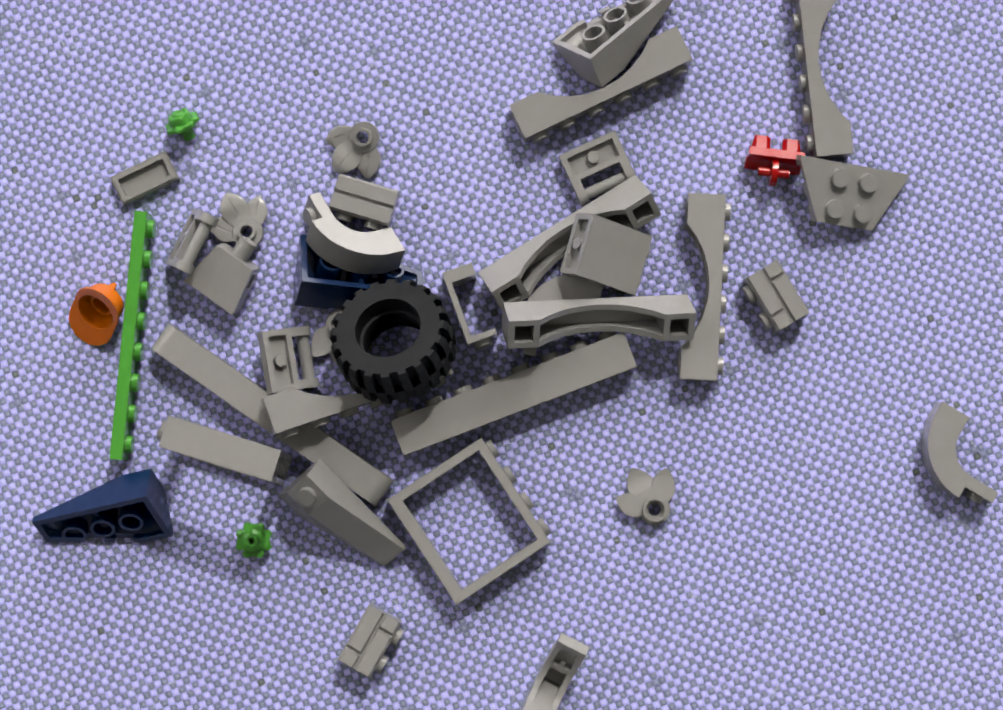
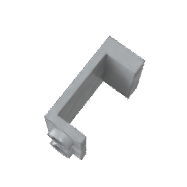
M576 213L560 273L594 281L613 288L615 293L635 296L637 288L641 283V274L645 260L650 252L652 236L596 214Z
M472 262L443 272V279L468 348L475 346L476 351L494 345L492 339L497 338L495 328L471 336L454 290L455 287L476 280V273Z

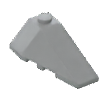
M626 0L625 3L611 9L607 6L599 10L601 16L586 23L583 19L573 24L552 42L553 46L582 79L602 88L625 69L673 0Z
M320 458L278 494L300 518L383 566L388 564L406 548L401 540Z

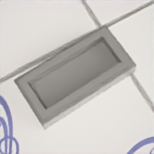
M167 151L110 177L124 206L180 180Z

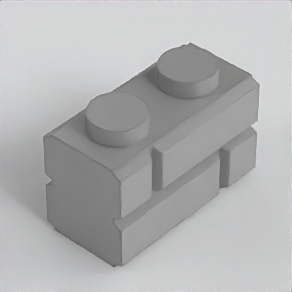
M339 173L329 208L331 212L335 213L334 216L337 220L346 223H352L353 219L365 222L364 228L377 231L381 230L382 227H391L400 193L391 188Z
M778 260L743 280L745 287L742 288V291L750 304L756 302L761 311L758 314V318L766 330L772 329L776 333L810 313Z
M370 602L338 660L369 678L374 671L380 674L389 657L384 655L389 644L395 647L404 632L403 629L399 628L402 620Z

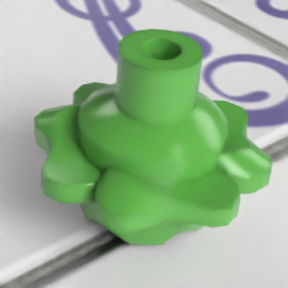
M186 108L172 112L171 116L168 117L169 123L165 128L168 135L179 134L183 136L185 141H190L196 136L193 127L200 118L196 111L190 113Z
M246 522L243 525V529H239L236 532L238 538L236 549L243 550L245 558L251 556L262 558L264 551L271 549L270 537L272 533L270 530H264L265 526L262 522L257 524Z

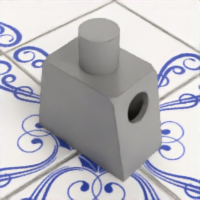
M245 236L240 237L234 248L226 243L218 244L196 266L192 275H188L184 281L231 315L236 314L243 308L260 269L258 265L249 260L257 245Z

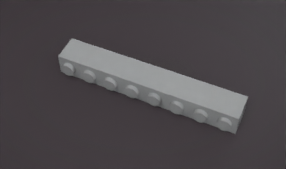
M602 333L598 335V342L588 345L587 341L584 340L569 346L570 352L559 356L557 351L540 357L542 363L530 367L529 363L526 362L511 368L513 374L501 378L498 373L482 379L484 385L472 389L469 384L453 390L454 397L443 400L440 395L424 401L426 407L414 411L411 406L395 412L396 419L391 420V424L403 456L636 368L637 364L625 333Z

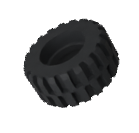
M397 279L386 280L384 284H379V282L369 284L371 288L365 291L361 288L355 292V298L351 301L347 299L341 306L343 312L336 314L333 320L335 328H332L330 331L333 356L346 382H349L351 388L357 394L363 393L364 398L376 401L379 398L383 404H392L393 400H398L399 403L409 402V398L416 395L420 398L426 395L425 390L430 387L434 389L441 383L439 378L441 375L447 376L451 369L449 362L455 360L456 350L454 346L456 345V336L447 311L436 294L431 293L430 289L422 284L416 287L414 281L403 280L402 283H398ZM409 326L420 330L415 342L400 354L378 357L368 353L374 339L390 328Z

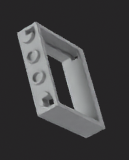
M168 415L167 421H162L156 439L160 440L158 447L284 486L293 458L282 450Z
M482 438L388 499L395 513L456 605L550 543L547 536L552 533L542 517L536 521L530 512L534 505L525 491L518 494L512 485L517 479L508 466L501 468L495 459L500 454L491 440L484 442ZM479 451L537 539L462 588L408 507L405 499Z

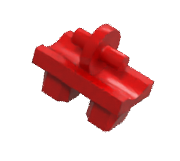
M755 135L752 146H749L745 158L744 169L758 170V176L768 177V185L774 187L776 186L777 178L789 179V174H800L801 166L797 165L796 155L805 156V153L800 151L799 140H783L780 150L770 148L771 138L768 136Z

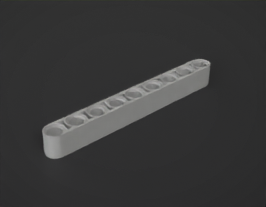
M168 323L151 349L272 434L261 402L262 398L272 394L267 395V391L184 332ZM311 424L299 427V434L282 439L281 434L275 435V437L312 463H315L320 458L349 489L374 506L378 505L394 482L385 473L319 427L312 429Z

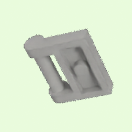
M615 130L558 157L581 207L589 204L591 199L608 192L635 175ZM614 165H620L622 172L584 189L581 183L582 180Z
M192 209L166 264L192 275L195 269L193 264L211 228L216 227L219 219L204 211Z
M310 326L257 333L267 395L291 388L305 390L320 387L319 378H315L308 338L311 335ZM292 338H296L302 380H299Z

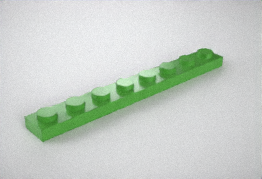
M145 211L134 212L109 458L116 460H128V454H133L135 443L134 436H130L131 423H136L138 414L137 405H133L134 393L139 392L141 375L136 374L137 363L142 361L144 354V344L140 343L141 331H145L147 324V313L143 312L144 300H148L150 294V282L146 281L147 269H151L153 264V251H149L150 238L154 239L156 234V221L152 220V215Z

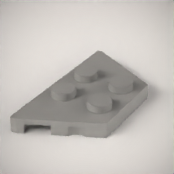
M796 155L797 165L801 166L805 181L802 183L804 194L809 201L808 210L811 221L872 231L909 176V174Z

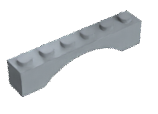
M789 0L794 2L795 14L791 16L793 32H798L799 44H795V59L797 63L801 62L802 74L798 75V86L800 93L805 95V105H802L801 113L803 123H808L809 135H805L806 153H811V157L825 160L848 158L854 153L851 123L838 110L829 97L819 66L821 31L827 15L836 0Z
M677 26L650 38L633 66L619 79L606 87L575 96H553L536 92L509 105V112L524 143L532 141L533 144L547 139L550 136L548 132L558 127L561 131H564L576 125L577 118L586 114L589 118L594 117L605 111L604 106L613 101L618 105L633 97L632 92L643 88L644 92L660 85L659 80L668 75L673 79L688 71L687 66L691 64L693 59Z
M636 175L630 177L479 271L478 274L502 312L503 302H521L530 297L544 274L564 257L576 213L596 214L635 230L660 216L661 213L651 192Z
M688 193L686 196L684 227L693 238L701 255L705 270L706 292L704 306L694 329L693 340H686L678 349L677 380L715 382L718 375H723L724 358L718 356L719 344L724 345L725 326H720V313L725 314L727 298L726 295H721L722 283H727L728 265L723 264V252H728L729 234L724 233L725 221H730L731 204L726 203L725 194Z
M687 294L503 302L502 332L508 349L541 347L550 341L564 336L587 332H622L646 336L660 341L693 340L696 312Z
M452 368L447 376L441 375L439 378L441 383L438 386L447 383L446 378L453 374ZM295 388L264 397L261 400L273 436L281 434L282 439L299 434V427L311 424L312 429L329 424L328 417L340 414L342 419L360 413L358 407L370 404L371 409L385 405L380 402L379 398L376 401L364 398L363 393H353L344 396H322L306 393Z

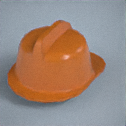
M113 282L109 285L98 283L90 287L81 288L77 292L68 319L73 332L83 342L94 346H101L111 339L124 308L123 300L116 291V283Z

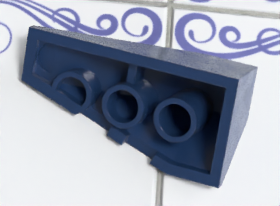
M300 235L294 279L295 306L322 309L339 308L347 299L351 301L355 298L354 293L361 288L365 291L371 288L369 284L375 282L384 284L386 280L397 279L398 283H402L403 280L414 281L416 287L419 284L423 285V272L400 264L398 270L382 274H358L340 269L326 262L311 249L306 242L307 235Z
M152 469L117 477L33 517L32 523L46 542H84L87 537L104 538L105 542H115L116 538H133V541L136 543H145L173 536V527L165 489Z

